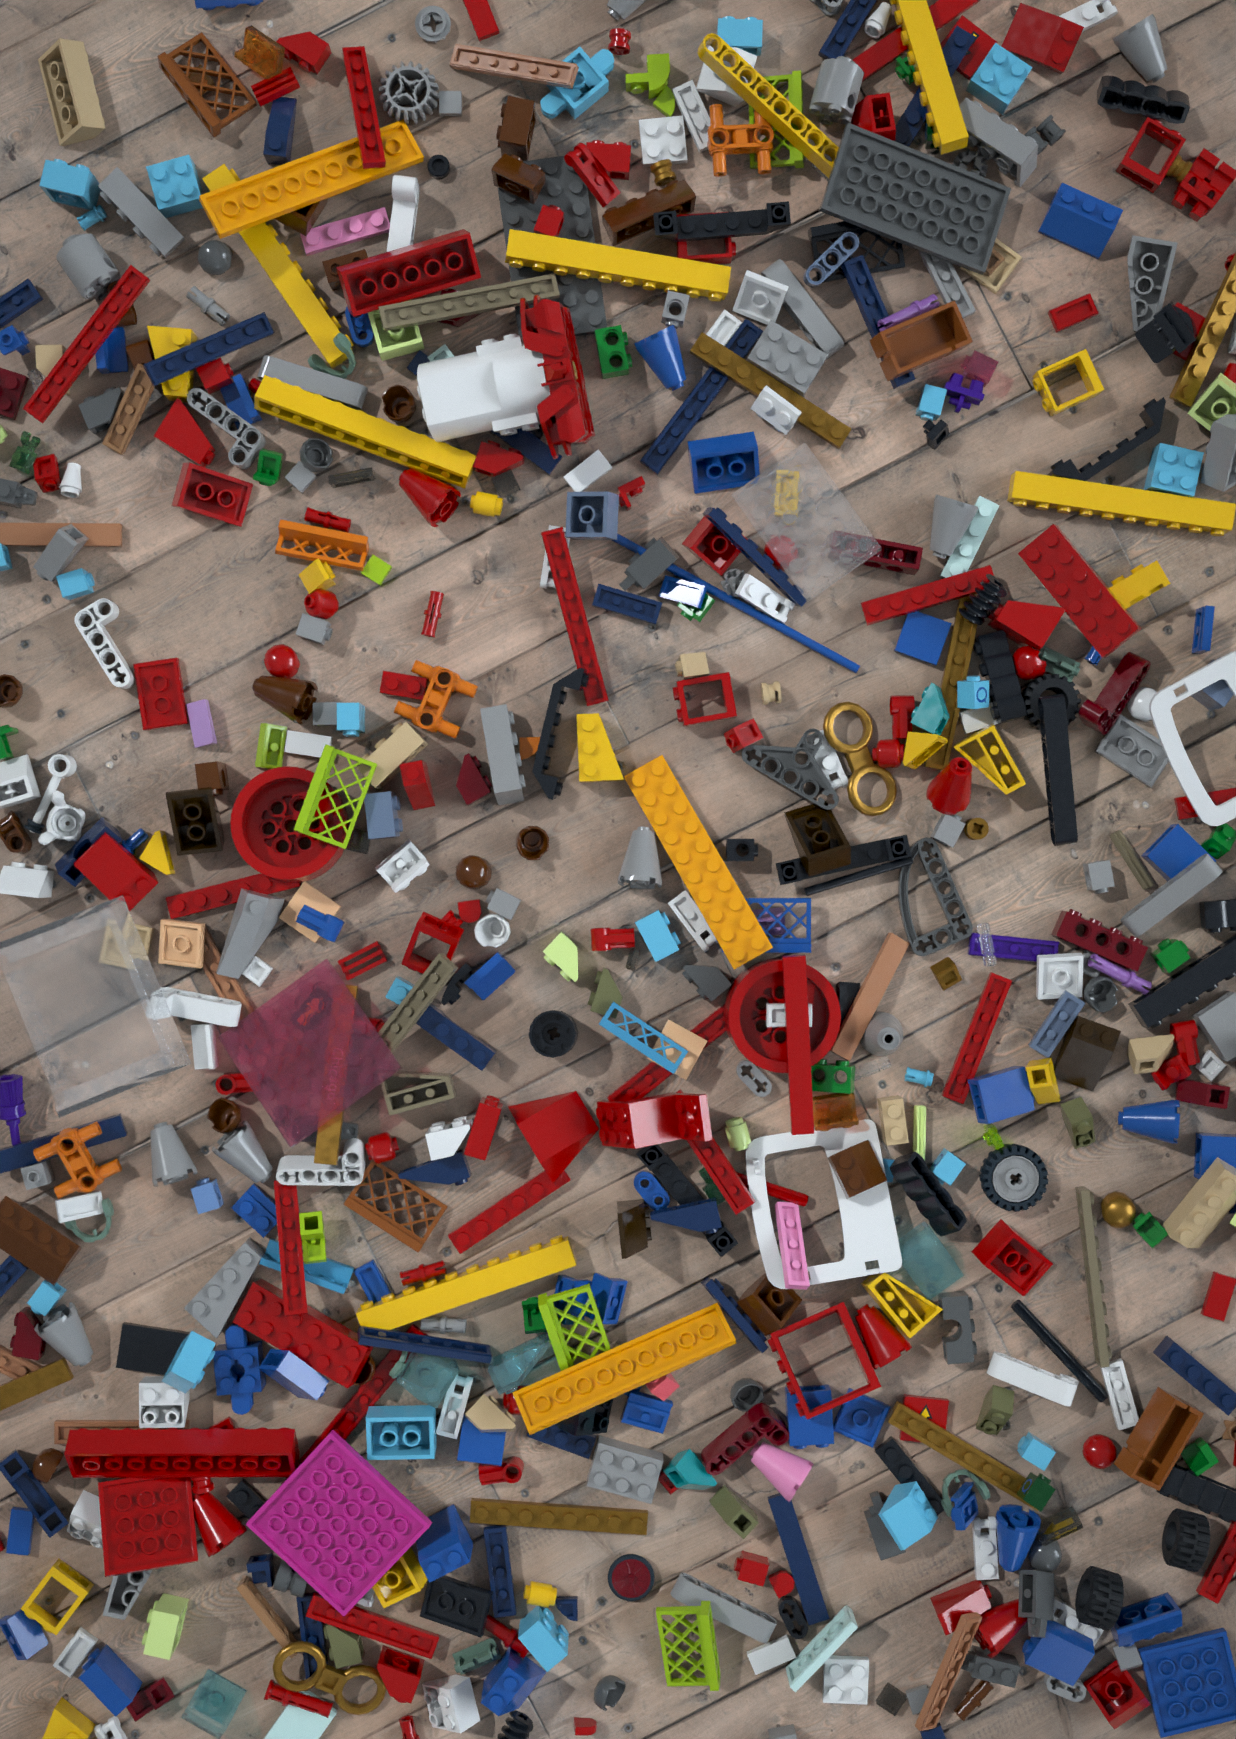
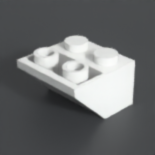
M28 754L0 762V810L41 797Z
M466 1116L453 1119V1122L450 1124H445V1121L432 1124L425 1134L431 1161L455 1154L473 1124L472 1118L467 1119Z
M145 1376L139 1382V1428H184L190 1390L185 1394L162 1382L164 1376Z
M83 1490L71 1512L67 1532L76 1539L89 1541L96 1548L103 1547L99 1496Z
M452 1675L422 1684L432 1727L461 1734L480 1721L470 1677Z

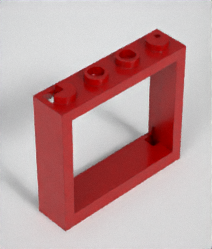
M844 1302L769 1334L771 1338L767 1340L772 1353L777 1352L780 1359L776 1361L781 1374L786 1373L789 1381L786 1382V1386L790 1395L795 1394L798 1403L795 1406L800 1417L804 1416L808 1420L881 1387ZM837 1313L868 1384L809 1410L779 1337Z

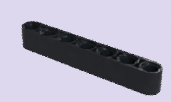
M1063 694L1039 697L1038 711L1051 840L1054 846L1077 843L1078 833L1065 699Z

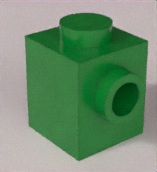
M1169 938L1160 942L1157 945L1158 949L1150 954L1164 973L1172 972L1191 958L1187 953L1189 949L1183 941H1178L1177 939L1169 940Z

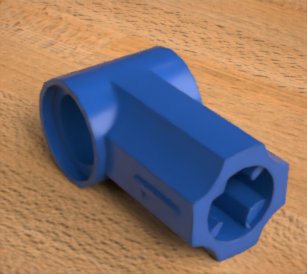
M304 905L300 910L296 920L297 923L316 931L317 935L331 942L336 941L345 923L333 915L324 914L307 905Z

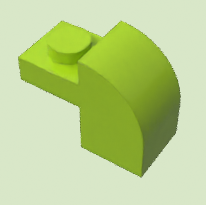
M669 53L647 55V73L626 74V92L639 94L648 90L649 99L658 97L669 83Z
M322 1211L299 1213L304 1264L327 1262Z

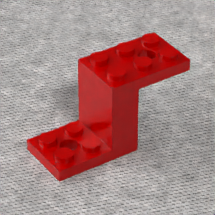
M672 1092L631 1101H597L596 1115L600 1124L599 1138L602 1146L637 1149L680 1139L695 1141L713 1140L707 1094Z

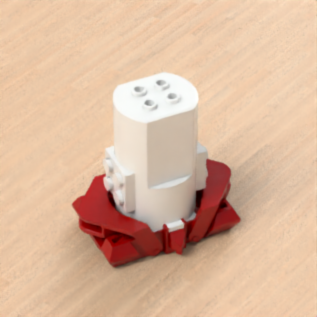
M539 295L533 297L534 307L529 308L527 300L520 298L522 337L517 334H509L503 336L504 340L502 341L495 340L494 338L481 341L482 345L476 346L477 352L419 364L417 369V390L423 405V418L433 439L436 442L491 430L508 436L517 434V429L520 428L523 431L539 429V424H541L553 459L559 457L558 445H562L565 454L571 456V443L586 444L595 436L570 309L563 307L561 303L549 299L541 300Z

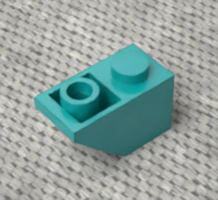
M931 682L930 686H927L922 693V701L919 707L917 706L913 710L910 723L937 735H941L950 717L941 688Z
M691 1449L677 1453L663 1470L676 1488L705 1490L717 1484L716 1480L707 1473L704 1465Z

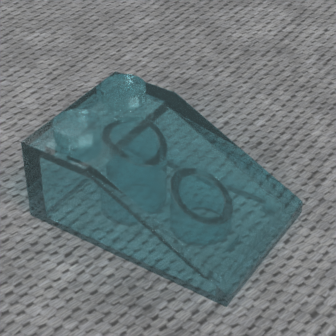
M925 1221L898 1240L902 1265L927 1300H931L964 1276Z
M547 1332L491 1359L487 1371L499 1395L504 1392L510 1394L518 1389L517 1386L522 1383L551 1345Z

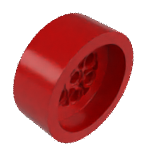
M278 767L257 775L241 790L235 800L231 813V834L241 857L253 869L281 882L300 883L315 879L330 870L345 850L295 831L288 832V823L291 821L297 822L300 814L299 811H296L295 806L297 802L305 800L314 776L313 772L303 768ZM327 782L326 786L329 792L335 791ZM324 788V791H323V793H322V796H324V795L327 794L325 788ZM338 793L331 795L336 807L344 804ZM329 797L319 801L318 807L321 814L334 809ZM280 803L283 804V812L277 815L274 814V806ZM346 807L339 809L338 812L343 822L349 820ZM317 809L314 818L319 816ZM336 811L323 817L329 829L341 824ZM321 818L319 819V827L316 829L309 828V831L319 834L326 830ZM349 823L345 824L347 831L349 829ZM269 824H274V833L266 835L265 827ZM343 826L330 831L335 841L344 842L346 833ZM328 833L322 835L324 837L330 838ZM305 838L310 839L311 846L306 850L301 849V841ZM284 841L288 842V850L280 853L278 850L279 844Z
M772 958L751 965L734 980L724 1003V1024L730 1041L746 1059L762 1069L776 1073H788L786 1028L766 1026L763 1031H757L755 1027L757 1021L761 1019L766 1022V1006L762 1009H757L755 1003L758 998L764 997L766 1003H784V996L781 998L775 996V989L778 986H783L782 958ZM806 964L808 1003H812V1027H809L811 1066H813L832 1048L840 1028L841 1010L837 994L830 982L819 971ZM778 1031H784L785 1039L782 1042H776L775 1034Z

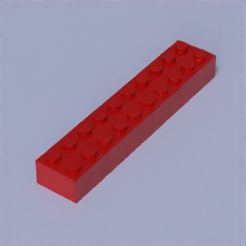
M263 1427L258 1429L124 1428L123 1430H111L109 1428L88 1430L80 1428L69 1431L64 1455L73 1478L289 1477L298 1467L300 1451L295 1429L286 1427L280 1429H267Z

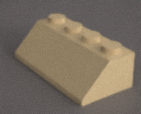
M59 38L38 59L59 144L60 146H66L94 139L105 129V121L102 117L99 98L94 86V78L90 70L84 42Z
M1218 1157L1164 1222L1163 1226L1171 1239L1186 1248H1200L1236 1204V1168Z

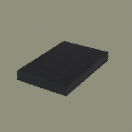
M124 1322L122 1324L116 1368L165 1375L182 1341L190 1332Z
M445 1575L430 1583L427 1581L420 1617L481 1638L484 1635L493 1591Z

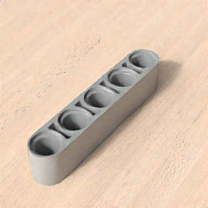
M778 259L761 272V276L789 286L782 304L812 345L828 355L827 359L845 346L841 336L781 259Z
M267 355L263 357L257 376L260 380L263 379L264 375L277 378L284 383L298 386L305 391L319 394L326 399L341 402L355 410H362L368 388L362 384Z
M1206 853L1128 911L1120 921L1134 937H1139L1214 881L1223 870Z
M680 1573L670 1593L673 1598L687 1606H701V1601H710L713 1619L762 1643L768 1642L777 1624L776 1619L771 1615L687 1573Z

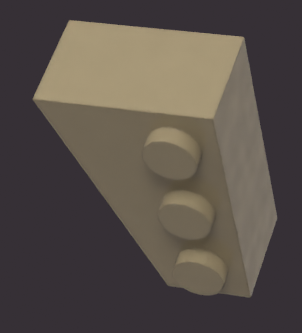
M380 1070L378 1072L389 1116L449 1100L456 1096L451 1073Z

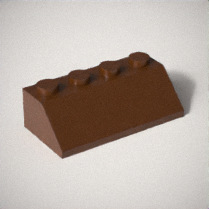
M685 179L679 182L674 180L661 190L653 189L647 192L645 197L640 199L632 198L624 206L619 208L615 206L607 209L605 214L602 215V223L612 246L655 229L653 213L676 211V215L694 212L696 195Z
M5 1196L1 1201L0 1249L52 1285H55L82 1248L9 1197Z

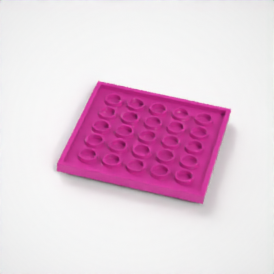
M332 1430L247 1521L246 1525L341 1615L345 1616L431 1526L432 1521L338 1433Z

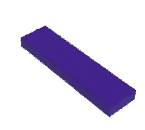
M972 933L969 936L968 955L1037 962V955L1058 954L1059 950L1058 941Z

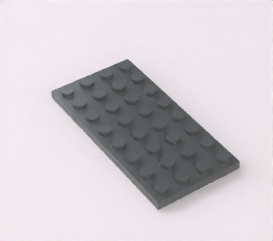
M847 123L819 211L983 275L988 266L1011 188Z
M564 156L523 161L530 166L535 164L545 172L546 181L535 204L498 188L506 250L510 229L534 233L533 229L543 205H555L564 212L565 220L558 237L595 243L588 188L573 167L566 164ZM509 265L511 282L554 274V271L550 270L538 272L532 270V267L514 268ZM567 273L564 276L555 274L560 296L557 299L551 300L559 302L563 307L570 309L575 336L595 334L596 329L607 328L601 282L597 278L580 279L573 274ZM534 303L528 304L529 308L534 307ZM515 306L518 334L522 337L520 306Z

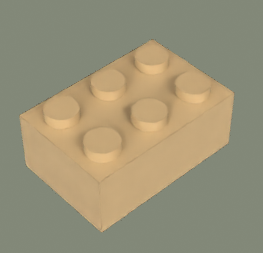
M407 722L404 724L398 723L391 730L393 734L388 739H381L374 746L376 750L369 755L367 753L362 757L377 764L371 780V784L377 789L381 790L401 771L400 764L409 763L428 745ZM361 764L357 769L366 777L371 767Z

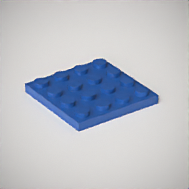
M1224 1628L1138 1648L1160 1738L1236 1720V1670L1227 1632Z

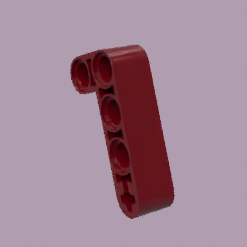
M1128 652L1095 702L1088 699L1082 704L1078 716L1083 724L1103 735L1107 734L1148 673L1151 662L1132 652Z
M765 1403L754 1405L702 1450L701 1457L707 1473L714 1476L719 1475L763 1437L777 1446L785 1444L789 1439V1433L782 1417Z

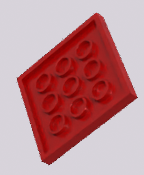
M190 1477L125 1478L98 1483L105 1577L198 1562Z

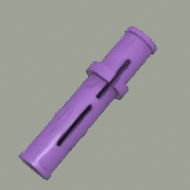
M932 294L921 301L916 300L909 307L884 319H880L878 327L886 325L879 329L880 332L938 308L939 301L931 303L938 299L937 296Z
M1095 953L1090 956L1097 963L1088 960L1087 964L1089 967L1122 982V985L1126 988L1131 987L1143 995H1146L1149 990L1143 988L1142 985L1151 989L1152 983L1136 976L1135 972L1127 971Z

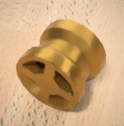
M1178 154L1166 176L1174 177L1176 182L1180 184L1193 163L1190 161L1185 162L1182 160V156Z
M670 159L660 160L651 165L650 170L655 175L654 182L656 186L667 185L676 179V174L671 169L672 162Z
M982 818L969 819L964 826V833L971 840L983 839L989 832L988 823Z

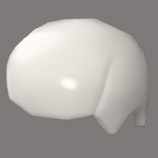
M1141 687L1135 691L1127 703L1128 711L1132 717L1144 722L1152 720L1149 704L1157 691L1147 687Z
M498 914L484 916L477 922L474 929L475 938L483 947H499L508 940L511 933L509 922Z

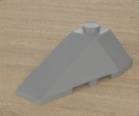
M1132 235L1127 264L1133 331L1140 330L1153 320L1155 313L1163 307L1177 242Z
M241 888L216 974L239 979L278 922L285 899Z

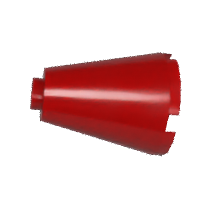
M413 468L404 470L399 476V486L432 527H438L436 523L439 521L445 523L459 505L456 501L457 496L461 498V493L458 489Z
M962 757L954 758L929 783L926 797L930 800L935 810L947 815H955L957 812L966 810L971 800V763Z
M866 1304L857 1310L858 1315L855 1318L874 1370L900 1357L902 1351L906 1350L907 1352L912 1348L908 1340L875 1306L869 1307Z
M211 1492L196 1494L192 1497L194 1518L208 1557L215 1555L230 1545L237 1536L240 1537L247 1532V1528Z
M1019 1599L994 1606L980 1614L982 1620L974 1637L983 1650L987 1648L991 1652L988 1654L990 1658L997 1656L1027 1623V1618L1018 1617Z

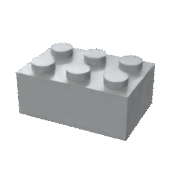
M770 320L749 354L747 361L804 397L828 355Z
M599 1435L587 1475V1486L651 1504L663 1465V1453Z

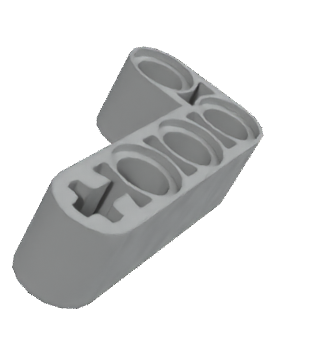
M200 388L191 389L187 394L188 404L236 439L228 453L230 462L242 470L249 468L259 455V451L265 446L266 440L264 435ZM200 398L207 403L206 408L201 403L196 402V399ZM216 409H222L221 416L213 418V412ZM236 421L240 422L239 429L231 431V425ZM252 435H258V441L255 444H249V438ZM239 453H245V459L242 462L237 463V455Z

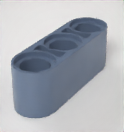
M846 232L839 237L806 269L803 275L805 284L809 287H817L856 251L859 246L857 235L852 232ZM847 238L852 241V249L847 250L843 247V239ZM831 254L835 256L836 264L833 266L827 264L826 255ZM811 270H816L820 274L819 281L815 282L810 279L809 273Z

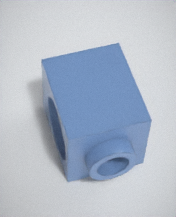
M209 1177L197 1180V1185L191 1188L198 1214L218 1209L224 1205L217 1179L210 1180Z

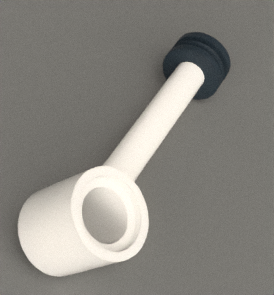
M57 754L50 758L48 769L53 776L34 818H28L27 821L29 823L24 826L30 832L42 833L41 830H43L42 828L45 825L41 822L51 803L52 793L57 790L62 778L69 777L76 771L77 764L73 757ZM61 760L66 762V769L63 772L58 767Z

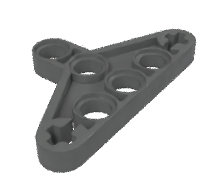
M807 730L796 747L748 745L743 749L742 759L746 764L823 809L831 810L839 803L837 792L814 759L823 742V735L819 730ZM811 732L819 735V742L816 745H810L807 742V735ZM755 749V754L762 758L763 753L767 755L763 759L761 767L757 766L760 761L756 759L748 760L749 755L746 754L747 751ZM800 751L808 755V760L805 764H798L795 760L796 754ZM770 759L775 760L777 763V770L772 773L768 772L765 768V763ZM787 771H794L797 775L796 781L792 784L787 783L784 779ZM807 782H812L816 786V791L812 795L806 794L803 790ZM820 787L825 789L822 794L826 796L834 795L832 798L835 801L834 804L830 803L827 806L824 804L825 799L821 797L818 798V801L814 799L818 795Z

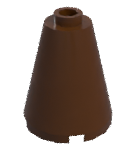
M262 675L254 681L252 687L256 697L298 724H303L301 722L303 719L308 720L313 712V703L317 701V698L313 696L314 690L318 692V687L316 683L308 680Z

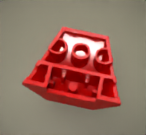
M577 1091L508 1106L525 1139L553 1183L599 1130Z

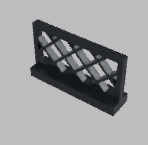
M846 221L810 227L808 230L814 262L822 255L817 250L816 242L825 241L832 245L831 239H838L846 232L859 234L858 238L863 233L868 232L875 237L869 248L859 242V246L866 251L863 256L864 259L869 253L879 260L874 268L869 269L871 274L905 267L902 243L896 241L897 248L893 246L894 240L890 244L880 237L881 235ZM877 240L888 247L882 257L871 250ZM890 249L898 254L899 263L891 265L884 260ZM830 254L826 255V262L831 266L835 265V263L828 259ZM841 265L822 283L846 279L843 270L840 268ZM815 270L817 281H819L820 274ZM837 271L842 273L840 275H835Z

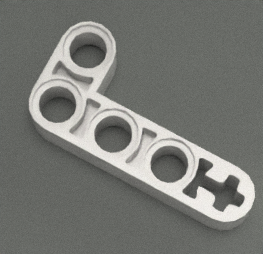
M393 176V207L387 252L413 244L419 202V184L416 177Z
M101 598L79 611L75 616L74 622L111 683L121 689H129L135 683V676L104 627L118 617L119 608L114 602ZM109 604L111 607L110 613L103 615V607ZM87 616H91V624L85 627L83 624L84 619ZM102 635L103 643L96 646V637ZM110 654H114V663L108 665L107 657ZM119 672H120L121 674L126 675V676L124 677V681H125L124 683L119 681V680L122 679L121 676H120V674H119Z
M158 987L149 993L146 1016L152 1019H166L171 1015L227 1027H236L239 1025L242 1003L236 1000L171 987Z
M357 1138L348 1139L344 1145L343 1155L338 1157V1165L315 1164L314 1156H284L279 1161L276 1179L283 1185H359L363 1181L366 1165L364 1143Z
M996 1351L993 1352L987 1374L994 1378L1068 1407L1072 1404L1079 1381L1065 1374L1058 1376Z

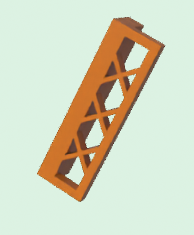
M280 519L278 526L279 538L275 554L309 561L319 558L323 563L327 562L329 565L363 571L369 551L367 536ZM284 540L293 541L296 545L291 549L282 548ZM313 545L316 546L318 551L311 554L306 553L303 548ZM333 549L337 550L340 555L332 558L328 557L325 552ZM352 554L361 555L359 563L352 562L347 557Z

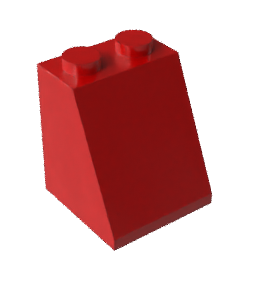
M1008 600L1003 604H998L995 610L990 612L988 618L991 620L988 626L996 631L1004 630L1007 638L1022 647L1030 646L1035 650L1043 648L1066 609Z

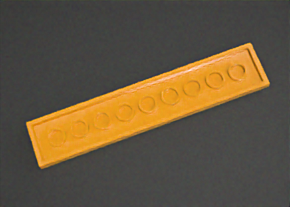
M403 119L380 128L386 161L384 168L363 169L358 139L355 137L199 196V201L219 238L222 239L423 162L424 156Z
M663 755L625 775V781L732 968L735 970L772 949L773 946Z
M715 1303L512 1393L528 1433L532 1435L737 1343L718 1303Z

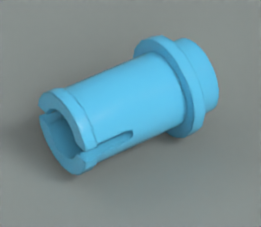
M94 205L92 210L78 216L77 220L85 231L99 221L104 222L107 214L101 205Z
M907 1067L904 1081L922 1084L924 1087L932 1085L934 1073H930V1070L925 1072Z

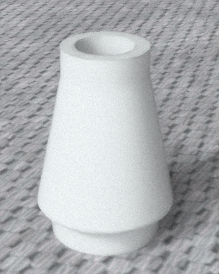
M882 2L865 21L864 30L868 36L879 38L885 33L889 16L892 12L890 4Z
M76 463L67 464V469L59 486L61 495L69 498L79 497V493L82 492L81 465Z

